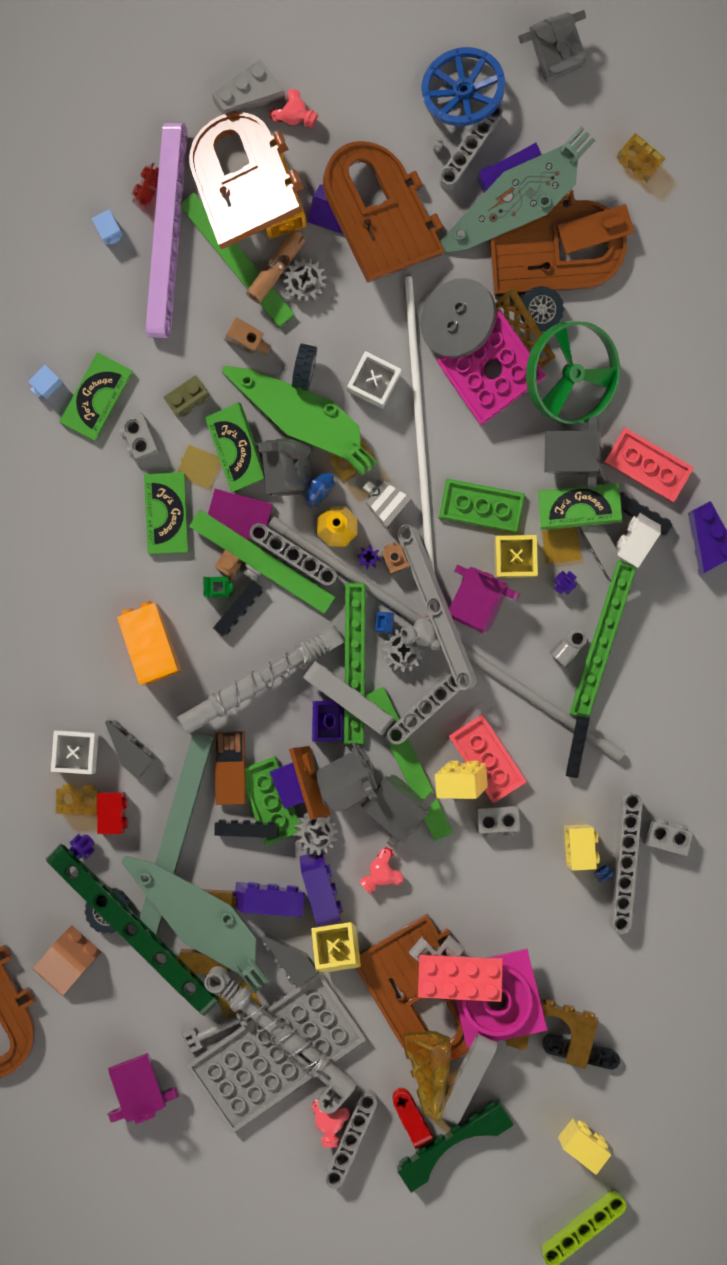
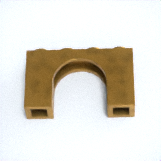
M202 889L230 904L233 909H236L237 896H234V891ZM181 949L179 953V958L195 974H208L210 969L216 966L225 968L228 973L231 970L195 949Z
M544 998L543 1001L540 1000L544 1017H558L566 1022L571 1030L572 1036L566 1056V1063L586 1069L599 1022L598 1017H595V1013L584 1010L583 1013L575 1011V1007L564 1004L563 1007L555 1005V1001ZM530 1034L507 1039L506 1045L526 1051Z

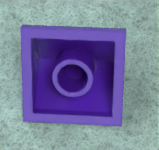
M320 184L313 195L307 222L343 234L327 201L323 185Z
M313 701L312 742L344 741V708L335 701Z
M293 762L269 771L284 809L305 802Z

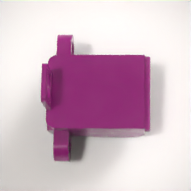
M457 564L454 572L464 576L449 611L453 620L483 634L484 631L487 632L491 628L504 597L507 596L518 601L521 594L509 589L507 583L495 578L488 572H483L473 567L467 569Z
M149 1053L108 1068L120 1104L119 1108L107 1114L110 1122L125 1119L128 1122L135 1120V1124H139L154 1118L156 1111L166 1107L165 1102L179 1096L177 1087L164 1091L161 1090Z

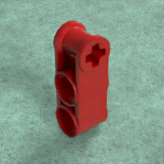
M397 1088L392 1097L393 1105L403 1127L408 1132L413 1146L417 1149L434 1140V1137L410 1092L406 1088ZM402 1097L403 1099H405V1102H402L398 1098Z

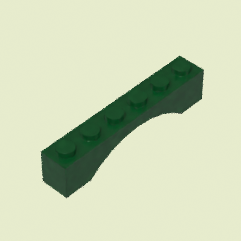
M499 1099L496 1101L491 1100L485 1104L484 1109L480 1112L475 1111L463 1123L454 1124L445 1135L439 1134L428 1146L423 1145L416 1150V1154L410 1158L406 1156L401 1159L399 1165H397V1172L410 1193L428 1182L436 1162L453 1145L475 1136H498L514 1126L513 1120Z

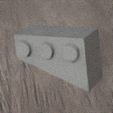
M261 59L212 94L214 104L223 115L232 112L246 113L250 109L260 106L265 107L269 103L285 100L283 88Z

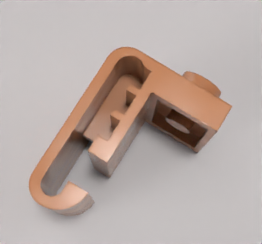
M71 925L34 966L33 970L63 996L100 955L101 951Z

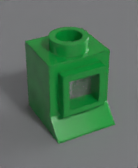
M203 577L204 597L230 598V593H233V581H230L229 577Z

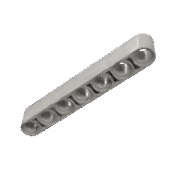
M632 792L625 793L621 798L610 914V925L619 934L629 932L632 925L642 814V799L638 794ZM631 796H634L636 799V804L633 807L627 805V800ZM628 817L634 818V824L631 827H626L625 825ZM627 837H631L633 841L630 847H624L623 841ZM629 857L631 860L630 865L625 868L622 867V860ZM628 878L629 884L627 887L621 888L620 880ZM621 898H626V906L619 908L618 901ZM625 919V925L622 928H617V920Z

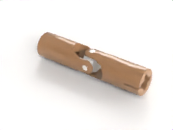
M292 230L268 262V266L260 272L246 291V295L252 301L260 304L278 280L279 275L284 272L305 244L306 239L302 234ZM278 257L282 259V262L277 261Z

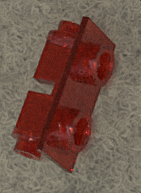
M151 163L148 167L145 166L140 174L142 180L140 184L135 185L132 191V195H134L132 202L139 199V204L144 207L151 203L155 193L149 186L151 185L155 188L158 186L159 168L153 169L155 163Z

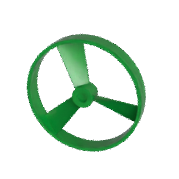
M581 321L561 322L545 331L533 346L526 368L527 388L535 407L545 417L566 424H582L588 422L590 417L600 415L613 399L620 377L619 356L610 336L600 327ZM582 325L596 333L608 353L610 369H584L580 364H573L567 327ZM555 335L568 364L563 367V377L541 400L536 383L537 364L546 343ZM584 380L606 387L598 404L584 416L572 420H563L557 417L575 382Z

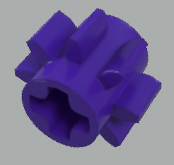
M371 545L367 550L361 547L362 555H356L357 558H361L358 565H366V570L369 569V566H373L376 569L375 562L381 561V558L376 557L379 550L373 551ZM367 553H371V557H374V560H370V563H367L366 559L363 558V556H367Z
M562 570L552 581L556 584L553 589L559 594L564 592L568 595L577 586V583L574 581L577 577L571 571L565 573Z
M78 834L69 842L71 845L69 850L78 859L83 857L86 860L95 851L92 848L94 846L93 839L86 834L82 837Z

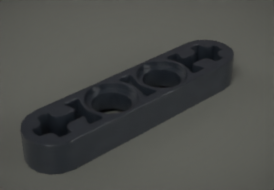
M548 1034L542 1040V1047L550 1055L566 1058L565 1048L570 1044L571 1039ZM552 1039L556 1045L561 1046V1041H563L562 1052H559L560 1049L556 1046H552V1049H549L546 1043L551 1042ZM592 1044L591 1049L596 1051V1056L594 1059H588L587 1064L610 1070L616 1069L619 1066L620 1057L615 1050ZM601 1051L604 1057H610V1055H613L614 1059H616L615 1061H611L610 1064H608V1061L603 1058H601V1062H598L600 1060Z

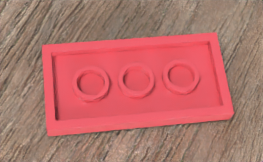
M625 427L603 462L671 503L676 500L694 469L691 465Z
M483 714L449 735V738L466 763L468 761L486 763L488 787L484 791L493 804L527 782Z
M420 954L418 997L501 1002L503 958Z

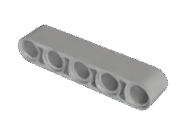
M501 104L495 110L498 116H489L472 126L445 165L440 175V186L443 190L451 191L458 185L502 119L503 107ZM483 127L487 132L481 133L478 131V128ZM472 143L476 148L469 149L466 145ZM463 160L465 164L459 166L455 163V161ZM451 176L454 180L447 182L444 180V177Z
M255 524L251 527L250 538L252 541L323 586L332 585L336 581V572L331 567L267 526ZM256 528H261L264 530V537L261 539L255 538L253 531ZM271 540H280L281 548L278 550L273 549L270 546ZM289 550H296L298 552L297 560L292 561L288 558L287 553ZM311 560L315 563L314 571H307L304 564L306 561ZM328 571L332 574L330 582L322 580L323 572Z
M602 524L577 527L610 585L617 560H623L617 555L618 551ZM634 580L632 581L626 604L641 596Z
M317 661L313 662L303 676L305 680L382 736L395 720L390 714Z
M452 673L439 682L386 731L385 737L388 743L396 745L404 742L461 690L451 685ZM438 689L445 693L442 701L436 698L435 693ZM422 703H427L430 706L428 714L422 713L420 709ZM408 716L415 719V725L412 728L406 725L405 721ZM393 730H397L400 733L398 741L391 739L390 734Z
M479 1034L476 1035L438 1111L439 1118L456 1125L459 1124L496 1052V1041Z
M365 1089L359 1094L338 1142V1147H336L327 1167L325 1181L327 1186L332 1189H338L342 1186L376 1109L377 1097L375 1092L370 1089ZM365 1097H370L373 1099V1102L370 1105H366L362 1100ZM362 1116L365 1121L359 1124L354 1121V1118ZM354 1135L357 1139L354 1142H348L346 1137ZM340 1154H345L348 1156V1159L340 1161L337 1157ZM332 1173H337L340 1178L332 1180L329 1176Z

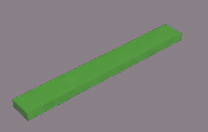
M193 192L180 203L182 211L248 290L260 274L259 270L236 243L221 249L204 204ZM273 287L260 303L279 328L295 316Z
M200 509L189 527L325 614L336 597Z
M617 560L571 706L570 715L577 717V713L591 714L637 569L633 564Z
M345 583V682L365 696L366 583ZM344 708V744H352L354 742L356 744H364L365 723Z
M384 687L365 695L366 698L395 719L391 726L399 720ZM393 730L390 734L391 739L398 741L400 733L397 730ZM407 738L401 744L396 745L388 743L408 786L422 799H425L433 790L409 739ZM436 798L430 805L429 813L424 818L434 841L453 833Z

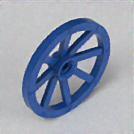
M461 47L447 51L429 65L423 76L421 85L423 101L429 113L442 123L452 126H467L478 123L489 117L498 108L505 93L503 69L495 57L478 48ZM461 58L479 59L469 78L464 77ZM452 60L456 61L459 77L457 81L440 70L443 65ZM485 63L491 66L496 73L495 76L473 84ZM434 75L453 88L429 91ZM498 82L493 99L475 92ZM455 96L442 110H439L430 99ZM474 99L487 104V106L471 114L469 100ZM462 101L466 116L449 115L448 113Z

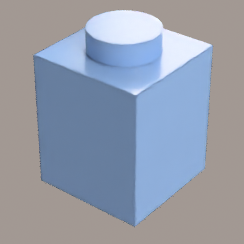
M109 209L91 218L105 245L115 244L123 237Z
M46 365L28 381L32 385L30 390L36 396L40 397L42 395L45 399L63 383Z

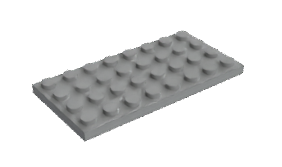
M320 972L265 1009L274 1019L282 1016L281 1025L287 1024L291 1029H296V1033L307 1042L311 1041V1045L320 1053L325 1052L332 1063L366 1040L358 1025ZM253 1019L186 1065L232 1134L313 1078L308 1074V1069H302L301 1064L292 1056H286V1051L278 1044L271 1043L272 1035L266 1030L257 1032V1023ZM258 1025V1030H262L263 1028Z

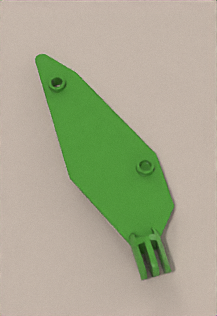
M224 366L222 368V373L287 436L346 459L362 476L377 464V461L360 445L359 425L332 400L307 390L293 388L289 383L252 369Z

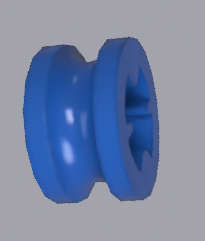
M609 864L602 866L594 872V876L599 878V883L609 879L614 874L613 870L610 871Z

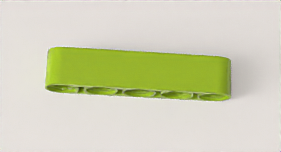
M616 1190L609 1191L547 1240L541 1248L545 1263L547 1265H559L621 1216L626 1210V1202L622 1194ZM613 1200H620V1203L617 1206L611 1205ZM603 1212L604 1216L602 1218H595L597 1213ZM582 1225L588 1226L586 1231H579ZM566 1238H572L569 1244H564L563 1241ZM549 1251H556L553 1257L547 1256Z

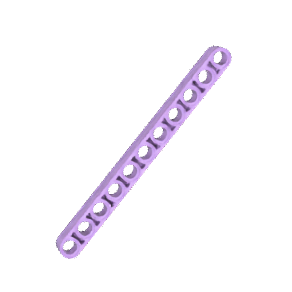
M164 123L162 128L146 318V334L148 338H169L171 335L181 219L180 203L182 202L187 147V127L185 123Z

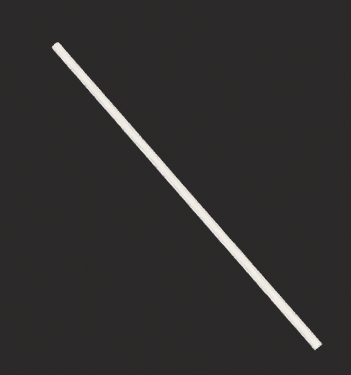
M407 276L404 279L425 551L435 573L413 280L411 276ZM435 601L433 604V609L435 612H438L437 601Z

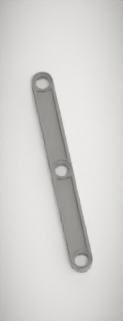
M404 524L399 527L397 536L455 683L461 690H471L476 686L477 679L419 533L413 525ZM407 528H409L411 531V536L409 539H406L404 536V532ZM435 601H438L440 604L438 612H435L433 609ZM465 675L470 679V684L467 687L463 684V677Z

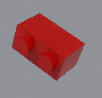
M125 792L97 793V834H123L125 829H128V817H125V809L128 808V797H125Z

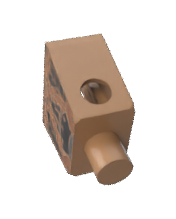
M235 317L224 339L252 355L255 350L267 355L272 346L262 340L263 332L238 317ZM247 338H253L254 342L250 343Z

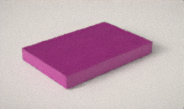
M215 489L208 514L244 538L251 540L250 530L253 525L263 524L268 526L273 504ZM256 528L253 531L254 537L258 539L263 538L264 530Z

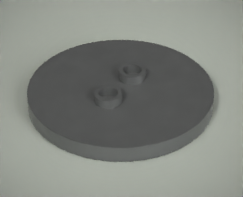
M467 278L454 279L439 286L427 299L421 313L420 329L427 346L435 353L446 358L465 357L481 348L490 337L496 322V304L493 296L482 284Z

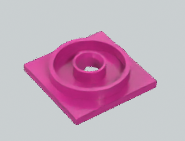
M502 311L496 313L494 329L485 344L477 351L461 358L441 356L436 360L482 426L528 392L526 368L530 352ZM496 359L502 365V372L496 379H489L484 372L485 365L488 361ZM537 364L536 383L538 384L547 376Z
M528 948L486 957L503 958L502 992L507 996V1004L504 1008L493 1009L487 1001L455 999L467 1048H470L477 1034L497 1042L547 1031Z

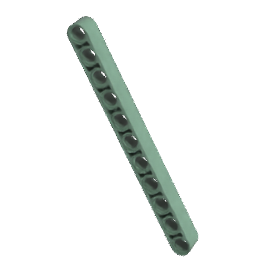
M196 732L193 733L155 863L173 874L176 873L214 737ZM146 896L140 919L158 935L163 916Z

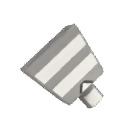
M369 480L362 488L370 496L366 505L385 528L392 524L412 500L410 495L386 481L377 487Z

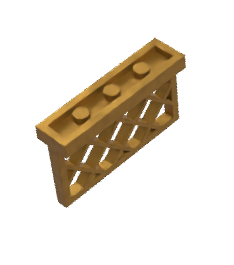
M512 288L495 303L496 313L501 311L500 307L504 309V316L514 326V330L530 352V345L534 346L542 333L515 288ZM510 296L514 301V307L510 306ZM509 311L514 312V320L509 319ZM520 315L525 319V324L520 323ZM520 328L525 330V338L520 336ZM530 332L534 334L535 341L530 340ZM548 343L543 348L548 358H542L540 354L538 365L541 369L556 358Z

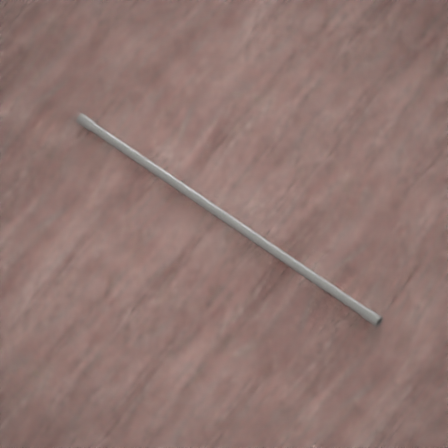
M275 516L268 524V527L278 534L285 536L353 583H366V591L414 624L417 620L423 618L292 530ZM463 645L469 661L574 731L576 723L574 718ZM588 728L586 739L619 762L624 756L625 751L606 741Z

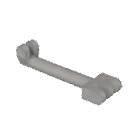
M241 1011L236 1016L200 1033L197 1032L196 1028L184 1032L182 1036L186 1038L191 1035L192 1038L185 1041L187 1046L195 1043V1046L189 1048L190 1053L203 1048L202 1040L240 1023L241 1026L249 1023V1018L242 1019ZM244 1012L243 1017H248V1015Z

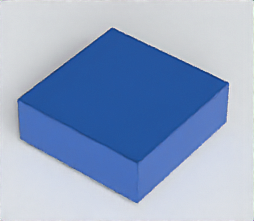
M377 612L375 632L392 633L394 613Z

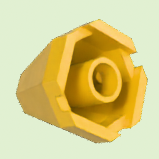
M329 506L317 518V535L328 547H346L357 536V517L346 506ZM336 521H339L340 523L339 526H334L333 524H335Z

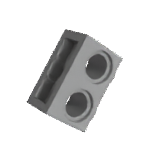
M143 413L120 421L121 428H119L123 440L127 439L129 446L126 448L131 458L134 457L138 462L160 453ZM132 425H139V430L136 433H130L129 429ZM140 443H146L147 445L143 452L137 451V446Z
M517 805L476 807L478 832L483 833V837L495 836L496 832H503V835H515V831H520L519 807ZM507 815H511L514 819L510 826L503 824V819ZM487 816L493 818V824L490 827L483 826V819Z
M657 818L656 822L650 820L644 844L688 856L693 832L688 830V826L677 823L676 827L668 825L669 821ZM662 828L664 835L662 838L657 839L655 831ZM681 833L683 841L680 844H676L675 836Z

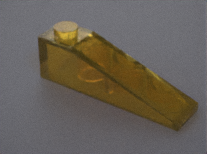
M436 1031L403 1034L405 1055L407 1059L411 1060L413 1070L410 1072L412 1078H416L418 1083L417 1095L423 1114L436 1121H440L451 1061L450 1037Z

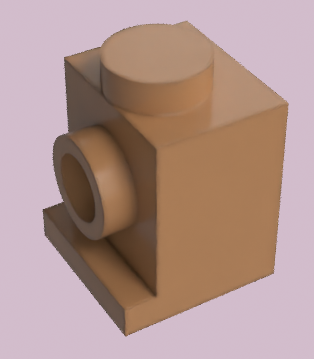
M393 542L384 546L385 550L381 551L390 575L409 568L400 544L396 545ZM394 553L399 557L396 561L391 559V555Z
M225 550L214 567L234 579L244 562Z

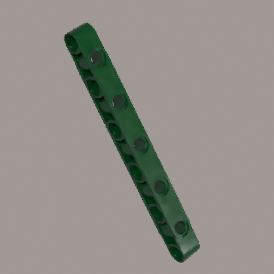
M59 844L46 858L48 864L201 1015L205 1016L219 1002L218 996L215 993L209 992L205 988L204 982L65 845ZM72 866L78 870L77 877L72 876L70 873ZM100 895L107 898V905H102L99 902ZM129 924L137 928L136 934H131L128 931ZM157 954H164L166 956V962H159L157 959ZM189 982L193 983L196 991H189L186 984Z

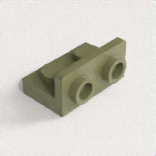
M195 375L163 398L176 417L181 416L183 418L190 414L191 409L196 405L201 406L206 403L210 394L197 375Z

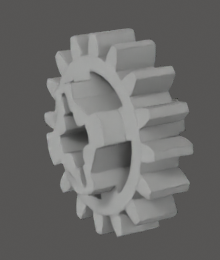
M302 258L301 263L294 260L295 266L288 265L290 272H284V276L288 278L283 280L284 285H289L285 288L286 292H291L290 296L292 299L297 296L298 302H301L302 298L305 299L306 303L309 302V298L316 301V294L322 296L321 289H326V284L322 283L327 281V277L322 276L325 273L324 268L319 269V262L313 265L311 258L308 263L305 262L304 258ZM312 271H314L317 274L318 279L316 277H313ZM308 274L309 281H306L305 284L302 286V280H304ZM292 281L298 285V290L294 288Z
M397 629L395 630V636L388 634L390 641L384 640L387 648H382V651L387 652V654L383 656V659L388 658L390 661L387 665L389 666L393 663L395 671L398 667H401L402 672L405 671V667L412 671L413 664L417 667L419 666L418 659L424 660L420 654L426 652V650L421 649L422 645L416 642L417 647L405 644L409 652L405 654L403 660L402 653L398 652V648L402 647L403 642ZM400 637V643L397 646H391L392 642ZM390 653L396 654L400 658V663L396 662ZM411 654H417L413 661L407 663V658Z
M308 813L303 814L304 818L298 819L300 825L294 826L298 832L293 834V836L299 839L295 843H301L300 850L307 849V855H311L313 852L315 856L320 855V853H327V849L333 848L331 842L337 841L333 834L338 833V831L332 828L335 826V822L330 823L331 817L328 816L312 819L314 822L308 826L307 823L311 821ZM320 841H324V843L321 846L317 847Z

